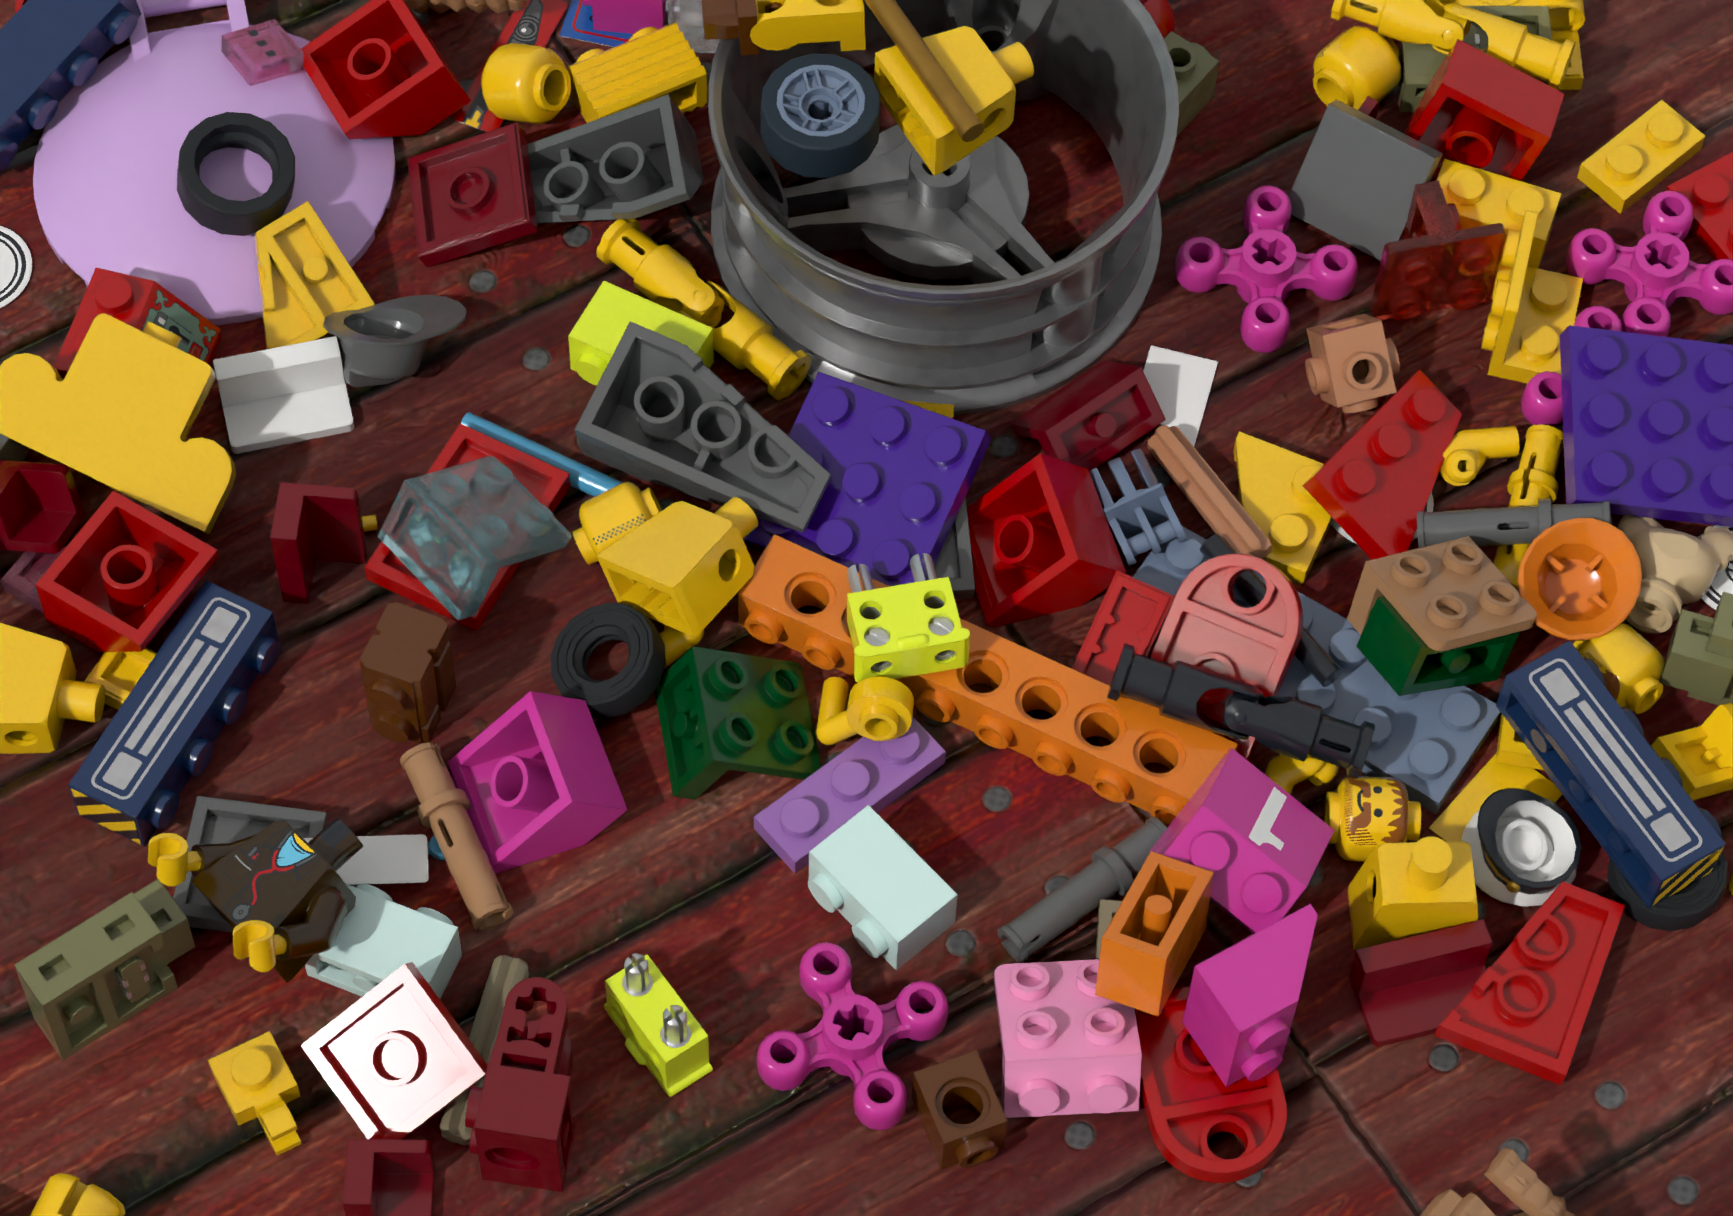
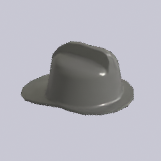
M414 295L388 300L359 310L332 313L325 317L323 327L330 334L338 337L346 383L353 387L384 385L415 374L420 366L428 339L456 329L466 320L467 310L459 301L448 297Z

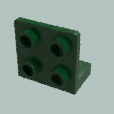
M692 646L662 675L660 683L655 689V696L673 797L695 800L728 770L805 780L821 768L803 670L799 663Z

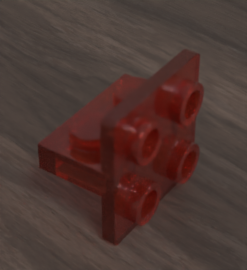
M1439 181L1416 184L1403 239L1384 245L1370 307L1372 316L1379 320L1390 318L1408 320L1424 312L1446 308L1463 310L1474 307L1480 302L1487 301L1491 295L1506 239L1503 224L1496 223L1461 230L1458 210L1454 203H1446Z

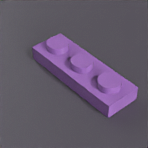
M912 716L909 730L899 738L886 741H874L866 737L859 739L754 816V829L796 874L809 864V851L867 805L878 813L945 764L946 751Z

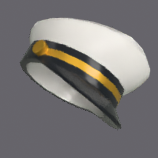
M1505 788L1492 793L1484 801L1480 810L1472 816L1463 830L1461 841L1471 845L1475 884L1482 891L1497 900L1523 907L1542 905L1562 881L1569 884L1574 881L1582 847L1577 827L1569 815L1556 805L1554 800L1543 798L1529 790L1519 788Z

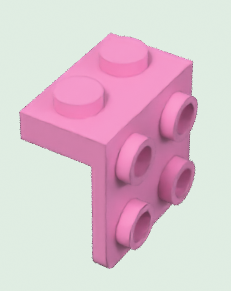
M1098 959L1003 964L995 969L994 986L1003 1050L1002 1106L1006 1118L1139 1111L1142 1052L1135 1009L1095 995L1099 966Z

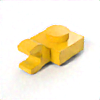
M270 1031L208 1060L211 1072L238 1126L258 1118L277 1156L302 1144L296 1132L297 1125L286 1103L301 1097L300 1092Z

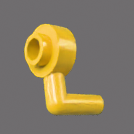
M881 676L865 678L852 687L846 710L848 683L840 677H830L824 681L816 729L817 738L821 743L833 745L855 734L874 741H886L899 738L909 730L912 723L914 697L910 689L903 683Z

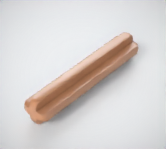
M1162 425L1155 429V434L1147 442L1149 451L1212 530L1219 534L1237 554L1251 555L1264 560L1272 552L1270 540L1185 435L1176 426L1168 427L1167 425Z

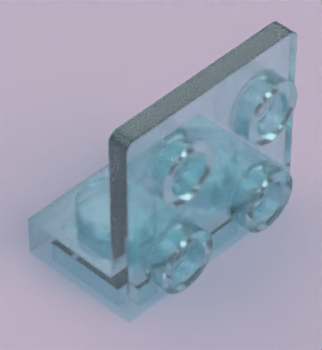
M487 456L404 480L379 532L378 538L459 621L476 615L499 568L565 548L571 538V534L554 517L550 509L541 504L513 476L512 471L493 456Z

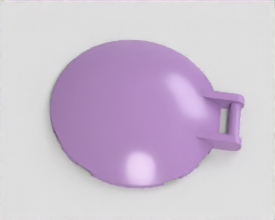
M136 0L141 16L138 18L136 28L129 36L131 45L120 49L98 63L92 77L85 84L79 87L74 86L58 103V109L54 117L45 126L39 140L34 160V200L44 234L61 263H66L85 281L86 287H88L96 267L153 280L215 325L241 323L263 318L254 240L255 233L246 236L223 235L201 226L184 209L177 192L179 151L189 131L208 117L225 112L250 113L269 121L287 137L295 155V181L292 198L283 215L308 201L352 268L375 240L374 231L385 209H389L391 205L396 173L393 138L380 137L349 140L295 52L310 43V41L280 30L249 25L244 0ZM221 5H227L229 20L150 33L147 31L145 18ZM255 29L259 35L251 37L248 31ZM265 40L268 45L260 47L256 42ZM273 50L277 55L268 57L265 52ZM226 147L213 151L204 157L200 165L199 177L213 194L227 200L247 201L260 197L268 191L272 183V169L269 163L259 154L245 148Z

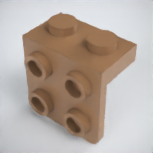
M1467 536L1366 561L1347 620L1361 635L1377 598L1385 596L1429 648L1435 651H1447L1532 628L1537 613L1529 602L1520 596L1519 591L1475 542Z

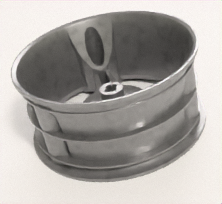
M864 0L866 50L841 51L840 41L802 43L779 51L766 50L759 47L760 54L741 56L739 38L720 39L712 62L708 103L712 140L721 165L715 182L711 205V238L714 258L724 289L773 327V335L794 352L803 350L812 358V364L805 379L813 383L819 371L898 400L954 405L953 416L983 413L1015 406L1043 396L1067 384L1104 357L1128 331L1146 301L1159 262L1162 225L1157 191L1171 161L1176 143L1179 118L1178 85L1171 56L1158 27L1139 0H895L922 38L967 26L974 28L991 53L1015 42H1020L1031 57L1034 75L1014 85L1016 89L1015 101L1031 100L1051 92L1079 112L1102 139L1119 176L1123 195V207L1066 258L1056 263L1050 259L1025 229L1029 205L1027 175L1017 155L1006 142L997 136L943 173L934 176L898 124L879 133L878 143L868 160L853 171L797 187L782 188L779 175L761 137L762 88L774 70L790 59L812 53L835 54L858 63L864 70L874 67L875 53L896 45ZM867 250L870 255L888 268L907 276L928 280H948L963 277L974 284L940 286L900 282L874 276L845 266L820 252Z

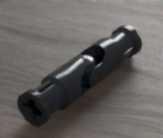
M1124 643L1107 695L1108 699L1114 701L1123 696L1157 707L1161 716L1233 739H1248L1249 736H1252L1272 752L1303 762L1308 757L1345 768L1347 776L1358 779L1363 769L1375 730L1374 723L1364 721L1359 726L1323 714L1321 706L1290 696L1271 695L1264 697V693L1250 683H1245L1244 681L1179 660L1170 665L1136 654L1134 646ZM1226 688L1233 690L1225 700V713L1222 723L1209 718L1198 706L1197 701L1209 689Z

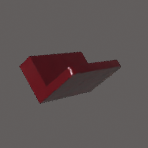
M1103 361L1015 419L1011 425L1016 435L1038 439L1045 455L1088 468L1090 471L1164 422L1166 418L1142 367Z
M280 482L270 539L283 602L309 604L316 560L359 564L366 562L367 545L358 491L356 489Z
M1484 919L1356 950L1349 980L1374 1046L1382 1047L1435 1034L1439 1024L1452 1009L1459 1005L1471 991L1476 981L1486 971L1485 962L1492 945V940Z

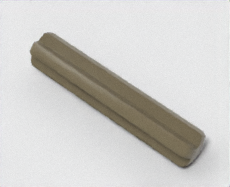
M500 955L494 959L468 1039L487 1065L499 1032L506 997L517 983L529 977L528 964L519 958ZM485 1078L475 1086L483 1087ZM470 1090L445 1108L440 1123L441 1135L445 1140L465 1146L470 1145L472 1128L465 1127L466 1108Z

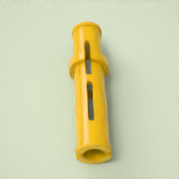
M1543 424L1533 425L1528 428L1519 468L1513 471L1509 477L1507 490L1511 498L1508 507L1538 505L1539 499L1552 498V503L1555 501L1559 489L1555 476L1562 449L1564 448V435L1562 431ZM1530 544L1498 546L1493 564L1518 590L1519 566Z

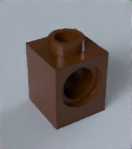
M977 1050L913 1072L911 1099L941 1170L959 1163L963 1168L978 1166L992 1159L998 1153V1149L1004 1147L1008 1121ZM963 1107L973 1111L978 1116V1119L969 1124H957L949 1120L945 1113L953 1108Z

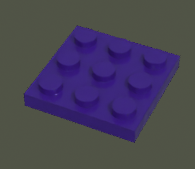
M1569 325L1560 334L1566 504L1599 503L1610 500L1611 514L1733 527V345Z
M818 371L788 437L831 474V480L804 533L757 518L758 526L743 538V541L747 547L763 552L775 534L848 568L855 564L857 572L860 569L859 563L865 564L869 568L872 579L888 586L914 583L910 566L911 558L919 554L922 565V553H927L932 557L933 565H935L991 438L986 430Z

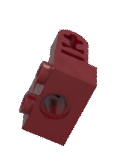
M532 977L524 979L509 991L504 1005L499 1032L488 1062L483 1087L472 1086L469 1093L465 1127L472 1128L469 1151L470 1154L479 1155L482 1180L563 1192L576 1132L575 1116L572 1114L571 1106L572 1087L570 1073L573 1056L571 1040L567 1033L569 1017L566 996L559 985L546 978ZM535 1001L546 1002L549 1014H544L540 1019L527 1022L525 1011H531Z

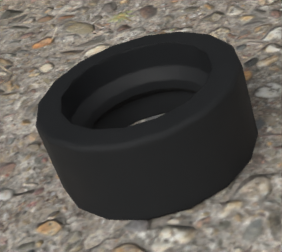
M225 112L204 119L189 131L179 151L177 192L184 209L201 226L223 235L246 236L256 233L283 216L293 193L295 155L287 137L271 122L250 113ZM226 147L245 148L259 154L269 163L272 169V183L268 191L260 197L247 201L227 200L213 194L202 183L199 177L200 165L204 157L213 151Z

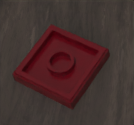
M518 122L407 158L418 258L426 267L538 232L526 133Z

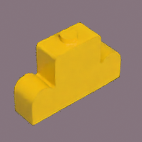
M104 313L97 315L64 380L57 369L40 356L29 353L15 354L4 360L0 365L1 435L206 534H210L233 487L236 476L235 465L231 456L214 440L200 437L189 439L185 442L215 381L214 370L206 362L178 349L182 338L156 324L147 321L143 331H140Z

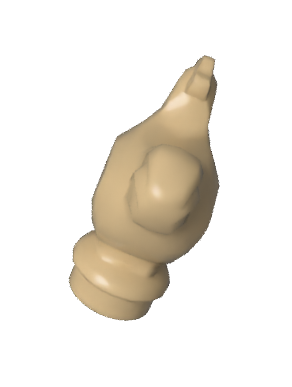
M1623 516L1617 528L1623 531L1634 545L1640 558L1642 572L1640 593L1634 608L1626 620L1633 627L1643 632L1662 633L1667 631L1673 621L1677 620L1680 616L1682 604L1696 602L1705 596L1717 572L1725 570L1728 562L1733 561V534L1727 527L1715 528L1708 526L1704 530L1703 536L1696 537L1681 531L1664 528L1655 518Z

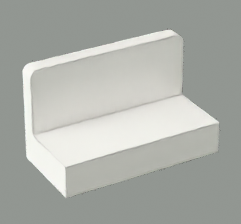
M336 336L213 360L231 450L235 454L351 432L354 429V421Z

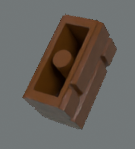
M398 602L388 603L376 626L377 635L371 636L359 659L370 722L378 734L391 741L404 743L410 740L419 744L430 742L441 720L440 711L446 710L457 687L451 643L449 641V627L444 618Z

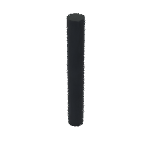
M1219 534L1208 538L1200 548V552L1207 560L1221 555L1237 554ZM1253 571L1243 572L1236 578L1233 584V588L1250 607L1259 604L1266 593V585ZM1303 627L1294 655L1323 687H1327L1338 679L1342 669Z

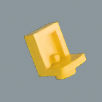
M1732 703L1719 705L1701 726L1658 737L1651 745L1659 758H1666L1675 766L1682 779L1683 789L1692 801L1733 789Z

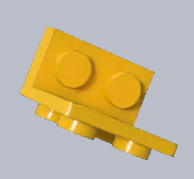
M1530 210L1525 211L1520 231L1508 229L1501 263L1498 266L1492 291L1491 311L1488 314L1481 349L1492 351L1487 375L1522 383H1528L1532 377L1544 371L1561 374L1560 334L1569 325L1573 326L1575 322L1583 278L1527 266L1538 212Z

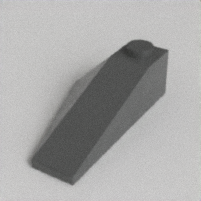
M669 94L527 144L537 223L634 219L691 199L704 181L695 130Z
M631 321L575 428L582 454L636 478L723 506L733 497L740 498L750 506L757 518L802 533L805 532L831 480V474L780 428L776 425H771L745 402L743 395L730 384L726 385L687 345Z

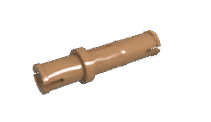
M427 742L414 746L401 756L400 764L406 771L420 802V806L417 809L420 821L423 826L432 829L449 871L471 916L474 929L479 928V930L484 931L497 927L512 916L513 908L504 895L488 855L467 813L470 808V801L466 792L456 788L437 743L434 745L433 742Z

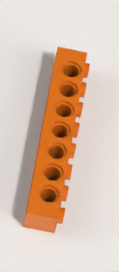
M774 534L757 561L753 576L738 593L739 625L745 627L753 637L768 644L778 642L802 653L804 658L816 667L825 670L835 668L854 677V648L847 623V594L851 593L847 577L848 567ZM857 572V573H858V577H859V581H860V585H861V589H862V591H863L862 584H861V580H860V575H859V572ZM871 578L874 589L890 587ZM804 606H815L822 611L816 614H804L798 611V609ZM961 618L962 628L970 631L969 663L963 668L895 679L910 689L914 697V705L928 718L937 722L951 721L974 732L982 742L997 749L1010 748L1031 758L1039 768L1057 776L1069 775L1090 785L1098 795L1109 801L1117 803L1125 801L1149 812L1151 816L1159 819L1166 827L1171 824L1227 751L1233 748L1237 752V743L1211 731L1161 716L1157 707L1123 696L1117 701L1108 699L1109 685ZM979 683L987 684L995 690L989 693H978L971 690L969 686ZM1044 710L1053 717L1038 720L1030 717L1027 712ZM1092 736H1100L1106 738L1112 744L1098 747L1089 744L1085 739ZM1160 763L1171 771L1162 774L1153 773L1143 765Z

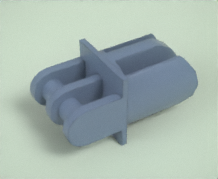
M1140 448L1131 451V455L1146 489H1135L1120 457L1108 462L1122 495V498L1115 504L1098 469L1094 468L1089 471L1106 519L1129 566L1135 564L1136 560L1134 557L1150 549H1152L1154 554L1161 552L1160 545L1176 537L1179 543L1187 540L1162 484L1158 482L1144 452Z

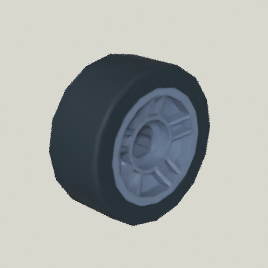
M812 53L790 59L774 70L762 88L761 137L768 154L787 170L804 177L830 178L849 173L867 161L879 140L881 96L873 77L858 63L835 54Z

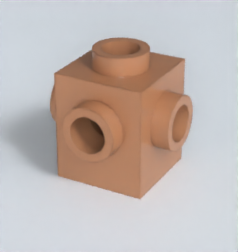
M1361 314L1306 329L1312 358L1305 361L1306 375L1312 392L1315 395L1320 394L1321 400L1337 408L1342 407L1344 413H1356L1379 406L1378 397L1396 393L1393 375L1399 374L1400 362L1394 342L1391 338L1385 339L1382 320L1367 314Z

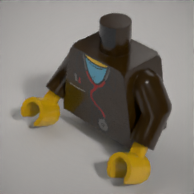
M338 817L331 821L308 843L285 820L274 821L255 835L230 843L195 844L190 852H188V843L182 836L173 833H161L153 836L149 841L148 863L151 866L157 867L156 876L166 886L174 887L186 880L187 872H191L195 877L192 883L217 913L233 928L234 957L241 960L249 957V964L254 970L268 972L273 969L288 983L314 954L328 951L333 947L344 918L355 907L356 896L336 871L364 846Z

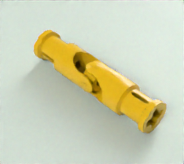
M1334 0L1331 10L1332 19L1340 21L1345 16L1378 27V34L1405 43L1431 44L1435 50L1443 55H1448L1457 39L1463 41L1470 31V21H1473L1488 36V47L1478 50L1539 81L1548 83L1549 86L1558 91L1566 75L1576 43L1569 39L1559 43L1529 33L1527 25L1460 4L1443 5L1439 0Z
M635 218L617 219L603 234L596 250L597 257L606 265L614 263L634 279V287L654 303L712 327L714 350L738 370L747 368L768 385V393L776 400L790 396L804 381L812 364V358L803 350L794 352L773 335V327L750 308L733 297L721 286L709 280L706 282L701 280L689 260L668 244L658 245L640 230V223ZM724 305H726L734 312L733 317L723 326L714 328L721 321V313Z

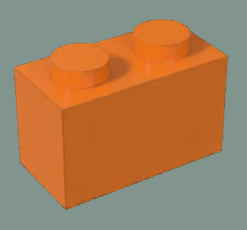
M1152 851L1149 853L1102 936L1095 995L1159 1017L1206 930L1214 872Z

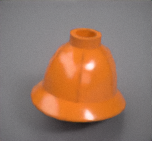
M1574 518L1561 521L1537 536L1524 553L1518 571L1517 583L1519 594L1535 609L1537 615L1534 622L1536 625L1551 635L1565 640L1576 641L1599 638L1620 625L1634 608L1641 589L1642 572L1640 558L1634 545L1623 531L1608 522L1594 518Z

